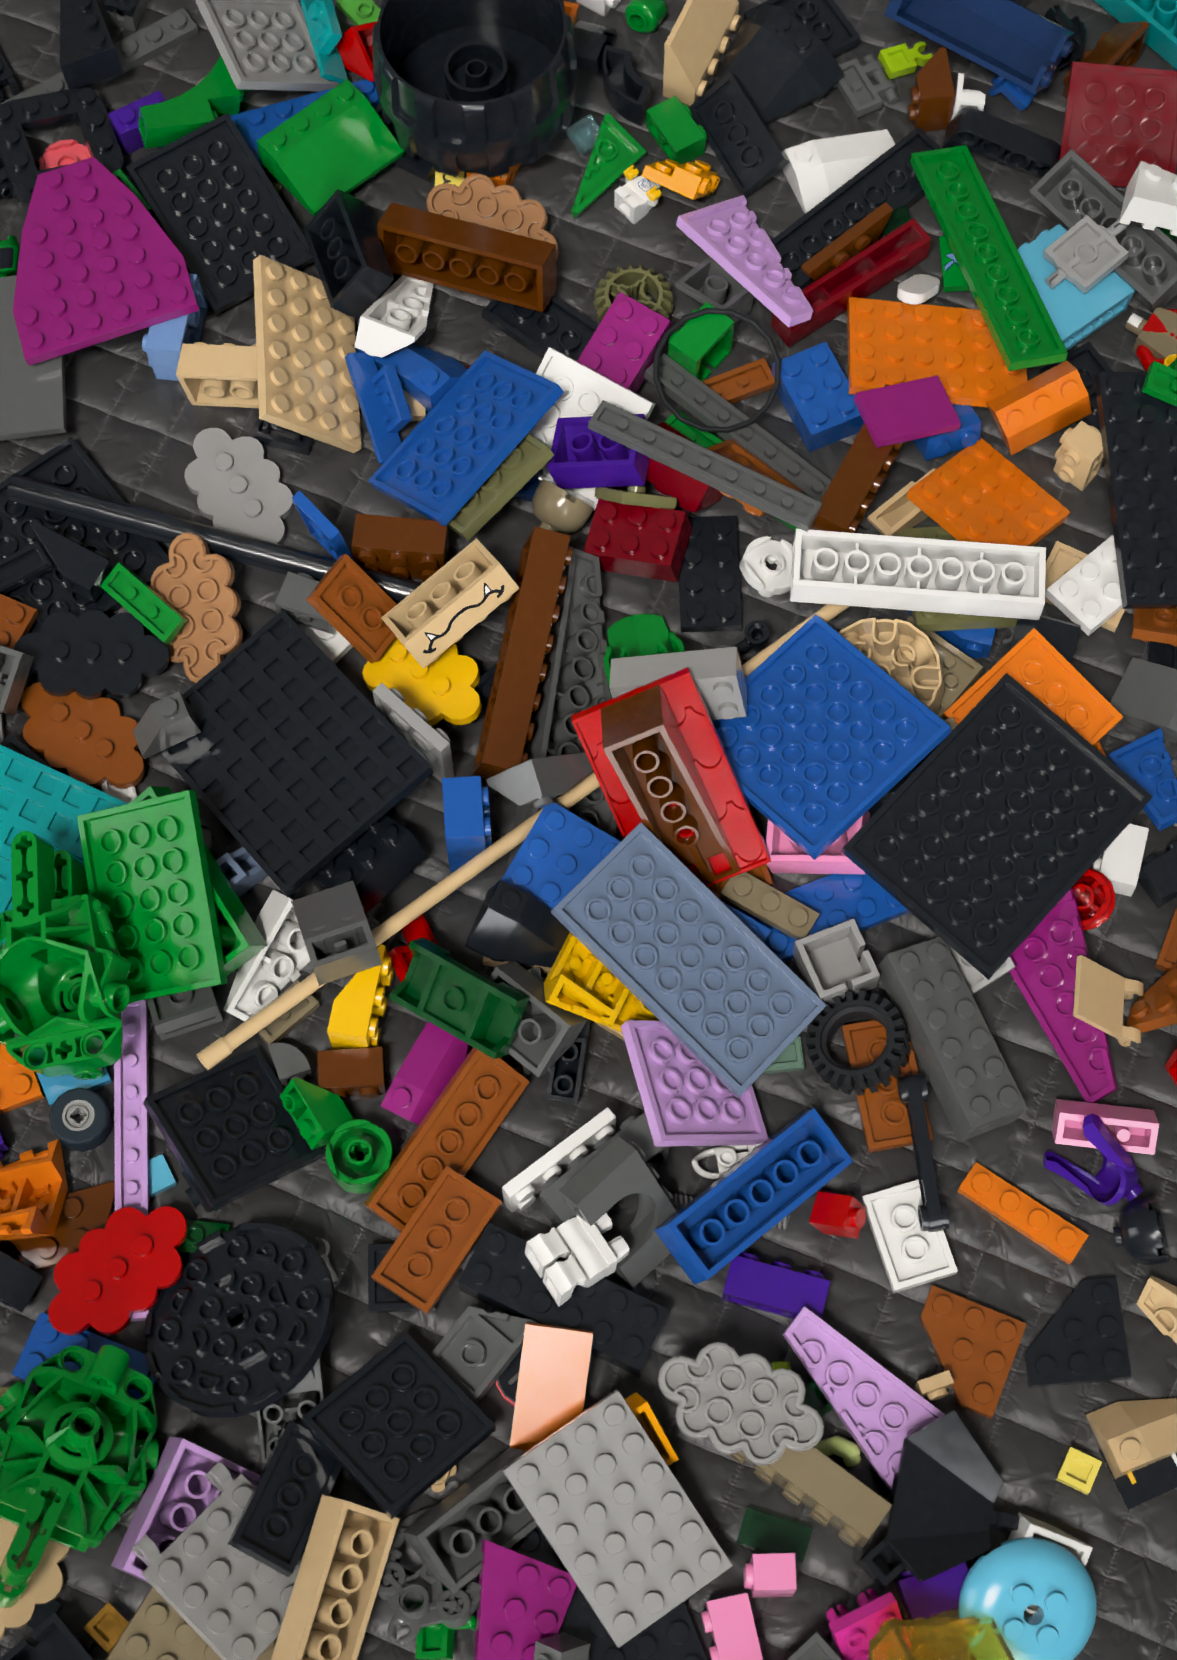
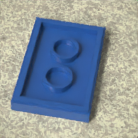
M298 491L292 497V501L309 533L335 560L341 555L347 554L354 561L340 531L301 491Z

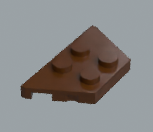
M886 202L801 265V269L810 278L817 281L876 243L892 215L893 209Z
M115 1181L66 1194L54 1235L10 1240V1242L24 1258L36 1265L34 1269L37 1273L55 1268L62 1257L69 1253L79 1252L80 1241L87 1232L93 1229H105L107 1219L112 1214Z

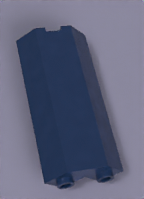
M890 0L884 14L1032 93H1036L1043 88L1046 89L1053 79L1054 71L1062 59H1066L1070 55L1074 47V42L1071 41L1075 34L1074 32L1012 0Z

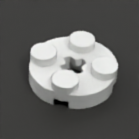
M768 536L752 541L747 546L739 564L745 580L754 589L758 590V593L763 597L781 595L789 592L791 589L793 545L782 539L780 542L771 540L772 537ZM766 561L770 564L776 563L778 565L776 570L769 569L766 566Z

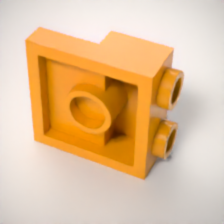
M665 159V161H657L656 163L645 165L642 173L643 177L692 200L714 193L720 181V177L717 176L718 173L710 170L711 165L701 160L680 164L671 159Z

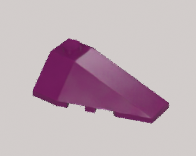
M428 1021L397 1072L381 1107L419 1125L467 1057L469 1044Z

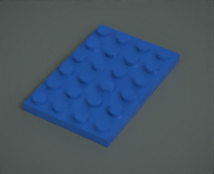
M484 350L372 475L368 482L374 489L445 527L564 392L558 384Z

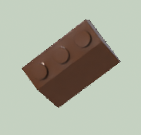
M1146 21L1117 23L1110 32L1105 31L1101 35L1097 46L1093 50L1088 49L1080 62L1133 67L1141 57L1150 24ZM1070 70L1063 79L1065 87L1062 96L1067 98Z

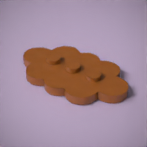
M40 682L32 684L24 691L21 703L24 713L29 718L23 729L25 743L30 750L44 754L46 763L54 770L68 773L69 777L95 789L100 787L105 781L120 789H128L141 782L145 774V765L142 757L137 752L139 747L133 734V730L138 723L130 717L121 716L119 705L114 700L104 697L87 700L81 698L75 692L62 697L51 696L44 691Z

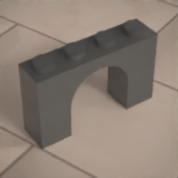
M617 1136L558 1191L570 1209L590 1226L625 1196L634 1193L639 1194L637 1214L631 1225L620 1235L629 1246V1254L617 1263L614 1272L634 1288L670 1254V1251L654 1230L680 1209L676 1205L671 1204L670 1201L673 1199L671 1193L662 1184H658L657 1180L660 1176L655 1169L643 1161L646 1157L643 1150L635 1142L632 1141L628 1144Z

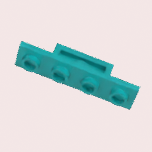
M300 0L321 78L342 83L348 78L342 58L336 47V44L342 38V32L333 1Z

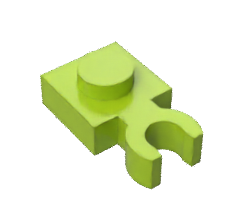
M921 41L917 42L912 49H908L906 43L880 50L878 59L891 80L914 73L917 65L924 66L933 55L931 53L927 55L920 54L924 52L926 42Z

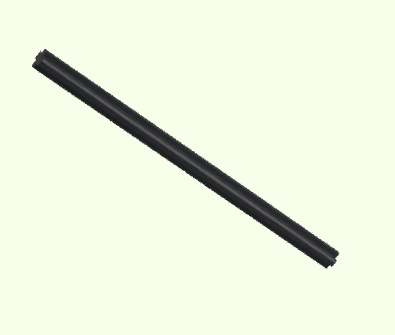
M18 474L12 475L11 483L7 487L8 500L169 544L178 535L193 533L202 537L207 542L210 554H218L229 560L287 575L288 571L295 574L305 573L320 582L337 561ZM359 566L396 604L422 584L417 581Z

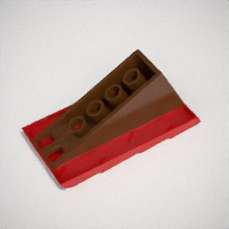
M689 667L571 715L574 728L623 839L636 826L642 823L706 887L771 862L766 843Z

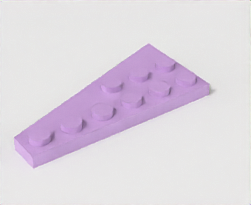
M744 195L678 216L676 226L787 327L811 319L813 313L811 305L800 287L794 286L792 283V274L789 269L783 268L781 265L782 258L766 231L758 227L756 223L757 216L754 211L747 209V200Z
M804 1306L785 1330L783 1336L891 1492L894 1474L898 1472L904 1438L945 1414Z

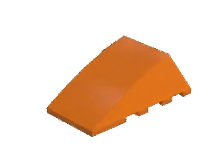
M59 1139L47 1143L48 1149L35 1154L33 1149L19 1154L20 1160L3 1166L0 1161V1240L27 1239L55 1234L68 1191L62 1147Z

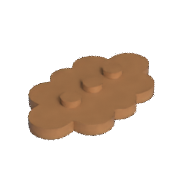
M473 174L465 178L459 187L449 183L439 184L428 194L427 208L429 212L556 244L557 260L559 246L554 236L545 230L548 216L543 205L532 199L522 200L519 192L513 186L500 185L495 187L492 180L486 175Z
M183 533L178 535L169 547V562L160 565L153 572L150 587L188 620L171 643L166 645L169 649L170 661L173 663H183L186 676L191 681L197 683L224 660V655L234 652L240 646L243 640V630L235 617L241 608V599L239 594L231 588L235 578V570L228 558L218 554H210L208 544L202 537L193 533Z

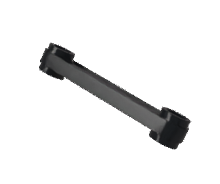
M924 1074L904 1075V1077L897 1078V1087L900 1103H906L922 1197L923 1205H918L919 1225L922 1232L943 1231V1229H949V1215L946 1203H940L923 1103V1101L928 1100L927 1082Z

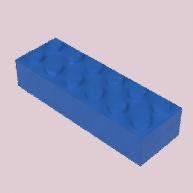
M815 1108L799 1114L654 1231L694 1285L710 1279L844 1170L853 1160Z

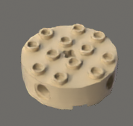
M876 618L861 619L838 632L937 715L945 692L943 672L939 654L925 633L907 621L899 619L877 620Z

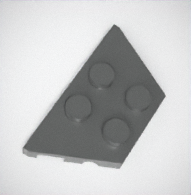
M468 1306L429 1356L478 1405L522 1349L526 1322H538L532 1319L519 1318Z

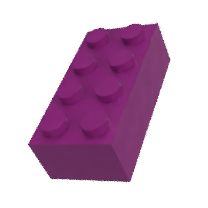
M619 292L577 361L637 393L645 380V370L654 363V354L664 333L672 326V323L669 319Z

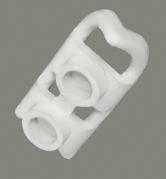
M763 1143L714 1147L695 1155L691 1163L695 1172L700 1176L708 1179H719ZM748 1149L747 1152L735 1153V1151ZM716 1155L719 1172L711 1173L703 1170L699 1166L698 1161L705 1157Z

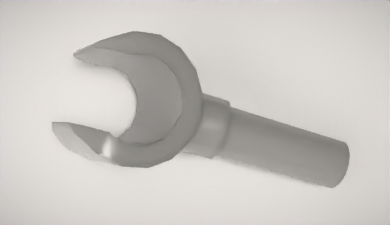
M316 1237V1241L319 1244L317 1252L325 1261L332 1280L335 1282L339 1279L327 1256L330 1251V1245L326 1240Z

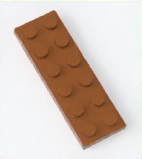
M473 1047L363 1205L401 1233L446 1166L463 1177L466 1175L530 1081L501 1058L493 1059Z

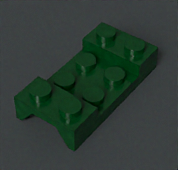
M426 938L410 941L409 949L413 958L405 979L391 992L389 999L493 1059L506 1056L530 997L504 982L496 984L448 957L449 951Z

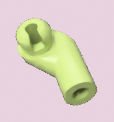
M832 1436L821 1440L815 1446L817 1450L827 1457L836 1455L843 1458V1462L847 1467H855L861 1462V1449L859 1446L841 1436Z

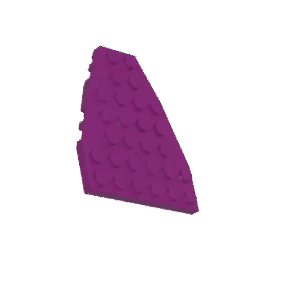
M87 158L37 175L22 229L13 303V315L24 358L28 366L200 310L183 255L136 195L96 158Z

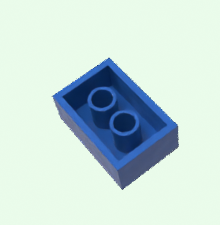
M827 342L781 359L780 387L777 394L809 453L860 431L864 421L853 400L855 395L848 394V380ZM775 362L772 363V371H771V373H772L774 379H775Z
M481 776L442 778L445 840L450 872L456 871L492 845L488 787H482Z

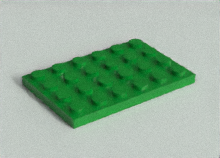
M186 790L77 816L89 895L110 907L108 915L114 929L113 937L119 954L131 962V967L125 981L130 990L128 1004L227 984L195 790Z

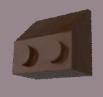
M946 47L938 49L916 74L914 87H910L911 104L907 105V117L909 122L913 121L914 130L918 126L924 132L946 130L947 125L951 121L955 91Z

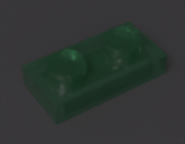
M746 1508L736 1543L770 1554L795 1553V1562L803 1564L812 1528Z

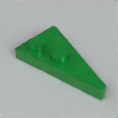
M609 113L603 118L570 213L575 219L624 175V170L631 165L635 166L645 157L647 152Z

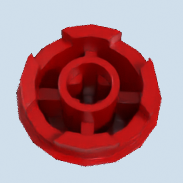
M1088 869L1072 887L1075 891L1083 930L1099 927L1110 917L1115 907V891L1112 883L1103 873L1094 869Z

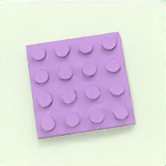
M627 1020L621 1025L655 1147L756 1145L768 1140L752 1084L741 1096L737 1097L661 1021Z

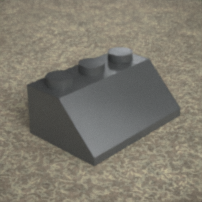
M516 961L496 966L489 980L496 984L504 982L530 997L508 1053L539 1078L573 1045L588 1019L545 1002L544 984Z

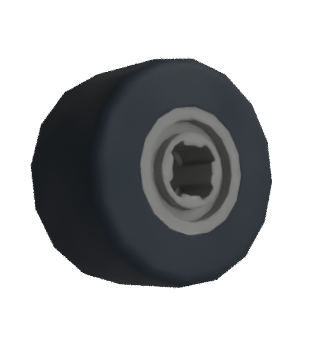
M85 1088L71 1089L60 1095L52 1105L49 1116L51 1129L61 1144L70 1150L80 1152L93 1150L103 1144L111 1132L113 1123L111 1111L103 1098L91 1089Z

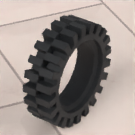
M852 991L845 992L846 1000L842 1001L839 995L833 997L835 1005L830 1007L825 1003L827 1006L823 1009V1015L818 1014L813 1019L815 1026L809 1024L807 1032L810 1037H806V1045L809 1049L807 1054L821 1079L826 1084L829 1083L832 1089L838 1091L841 1088L842 1092L851 1095L852 1090L857 1095H865L864 1089L866 1088L871 1093L878 1092L877 1084L882 1082L886 1088L891 1084L888 1080L891 1075L896 1079L900 1076L901 1073L898 1067H906L908 1061L905 1054L910 1055L911 1047L908 1042H911L910 1034L901 1014L888 999L882 1000L880 995L874 992L871 997H869L866 991H859V997H855ZM856 1018H870L878 1021L885 1027L887 1034L885 1048L878 1059L861 1068H846L837 1064L832 1059L830 1052L831 1040L840 1026Z

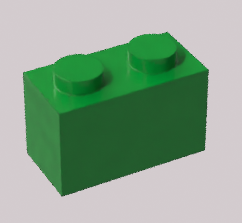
M676 95L646 110V128L668 159L685 164L705 154L706 132L700 124L697 125L694 122L688 106L681 104Z

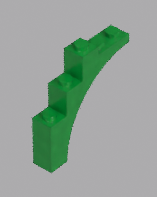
M221 55L211 72L198 85L182 95L162 103L140 107L138 128L145 149L164 147L226 113L229 115H237L239 113L240 102L244 101L243 91L249 89L236 88Z

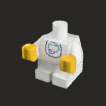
M631 165L623 172L626 184L614 190V206L629 221L635 224L646 216L652 207L658 204L659 197L662 195L658 188L662 185L651 180L648 181L642 175L637 177L639 171L637 168L634 169V165Z

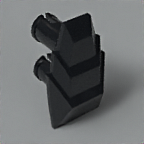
M1059 5L1054 6L1056 12L1050 8L1044 17L1075 34L1071 40L1074 42V47L1070 55L1066 59H1062L1054 73L1084 55L1087 29L1084 27V23L1080 21V18L1075 16L1070 20Z

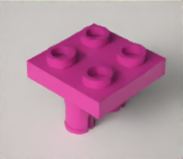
M868 1589L866 1591L871 1599L868 1600L864 1592L860 1593L857 1597V1603L860 1606L858 1609L848 1613L845 1605H837L839 1617L833 1607L829 1609L826 1619L829 1622L828 1624L841 1660H882L910 1645L898 1603L891 1592L879 1597L875 1589Z

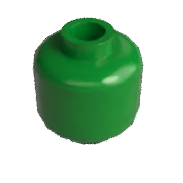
M631 0L625 9L628 25L633 30L643 34L655 30L664 20L667 13L664 0Z

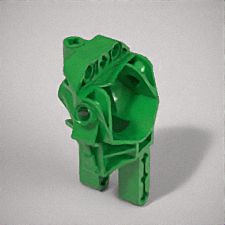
M22 831L14 837L11 845L12 910L0 913V1044L6 1045L7 1052L20 1064L46 1077L68 1074L79 1080L100 1079L104 1077V1067L115 1064L122 1055L123 1026L121 1012L126 1009L130 999V990L125 981L131 967V962L119 954L113 937L114 929L108 915L110 907L89 895L84 861L65 850L54 851L53 845L49 841L30 831ZM83 974L82 977L71 979L75 975ZM62 992H63V1002H64V1005H65L66 1008H67L68 1010H70L71 1012H67V1013H66V1011H65L64 1008L62 1007V1002H61Z
M103 1345L97 1353H94L80 1346H68L34 1367L24 1382L22 1380L16 1382L0 1398V1405L4 1408L0 1413V1518L18 1526L0 1566V1607L2 1608L12 1607L20 1600L49 1540L84 1553L89 1546L93 1548L98 1547L106 1535L121 1520L120 1516L132 1502H137L147 1486L146 1470H156L158 1441L153 1439L156 1434L158 1420L153 1385L147 1376L128 1368L130 1356L118 1347ZM70 1361L75 1363L79 1370L72 1371L67 1369L64 1362ZM31 1382L43 1388L37 1396L29 1388ZM127 1390H137L142 1398L136 1399L131 1397ZM66 1414H70L71 1416H69L63 1421V1423L60 1425L59 1431L56 1432V1424L58 1423L60 1418ZM74 1424H85L90 1432L80 1433L76 1430ZM101 1428L103 1431L102 1444L97 1450L95 1448V1445L99 1440V1429ZM137 1429L148 1433L147 1438L136 1439ZM64 1446L71 1452L79 1453L81 1457L70 1455L62 1450L61 1447ZM115 1502H121L115 1510H111ZM39 1521L41 1522L28 1547L27 1555L19 1570H17L15 1566L26 1547L32 1529L36 1522ZM6 1583L12 1586L10 1592L4 1590Z

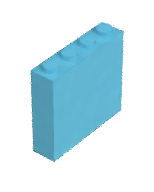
M1058 224L1049 231L1047 229L1042 231L1031 243H1024L1018 249V252L1066 350H1069L1124 312L1135 290L1113 271L1086 294L1066 279L1060 282L1054 289H1050V285H1046L1045 279L1053 274L1056 268L1043 257V253L1047 247L1067 232L1064 227Z

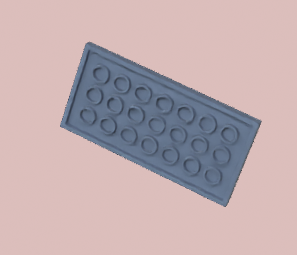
M642 823L636 826L551 911L737 1097L741 1096L827 1006Z

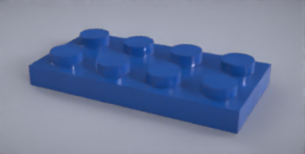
M40 1312L12 1372L14 1377L25 1381L34 1367L68 1346L76 1345L97 1353L103 1345H112L124 1350L130 1356L128 1368L147 1376L151 1380L153 1388L156 1384V1379L151 1375L144 1353L87 1330L78 1335H63L53 1328L48 1315ZM70 1361L64 1362L67 1369L72 1371L79 1370L75 1363ZM127 1390L131 1397L136 1399L142 1398L137 1390Z

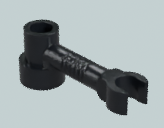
M758 620L750 622L745 628L744 640L734 645V647L737 646L739 656L750 650L761 652L766 648L770 638L768 626Z

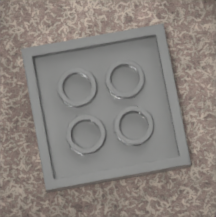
M380 683L373 690L376 709L431 766L434 771L432 775L439 782L442 783V778H454V764L452 762L449 737L440 728L434 730L427 723L426 716L419 709L414 708L412 710L404 703V697L398 690L393 687L388 689L383 683Z

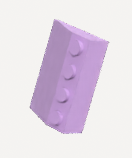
M169 1437L157 1468L153 1472L111 1566L148 1582L141 1575L148 1566L131 1548L147 1535L155 1543L158 1551L162 1553L221 1494L205 1477L218 1462H221L228 1469L233 1480L242 1473L254 1487L260 1475L183 1438Z

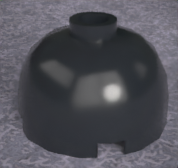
M1156 1196L1141 1198L1129 1203L1124 1207L1119 1216V1226L1113 1227L1117 1247L1123 1246L1128 1257L1144 1265L1169 1262V1256H1162V1249L1168 1248L1161 1211L1153 1210L1152 1204L1158 1203Z

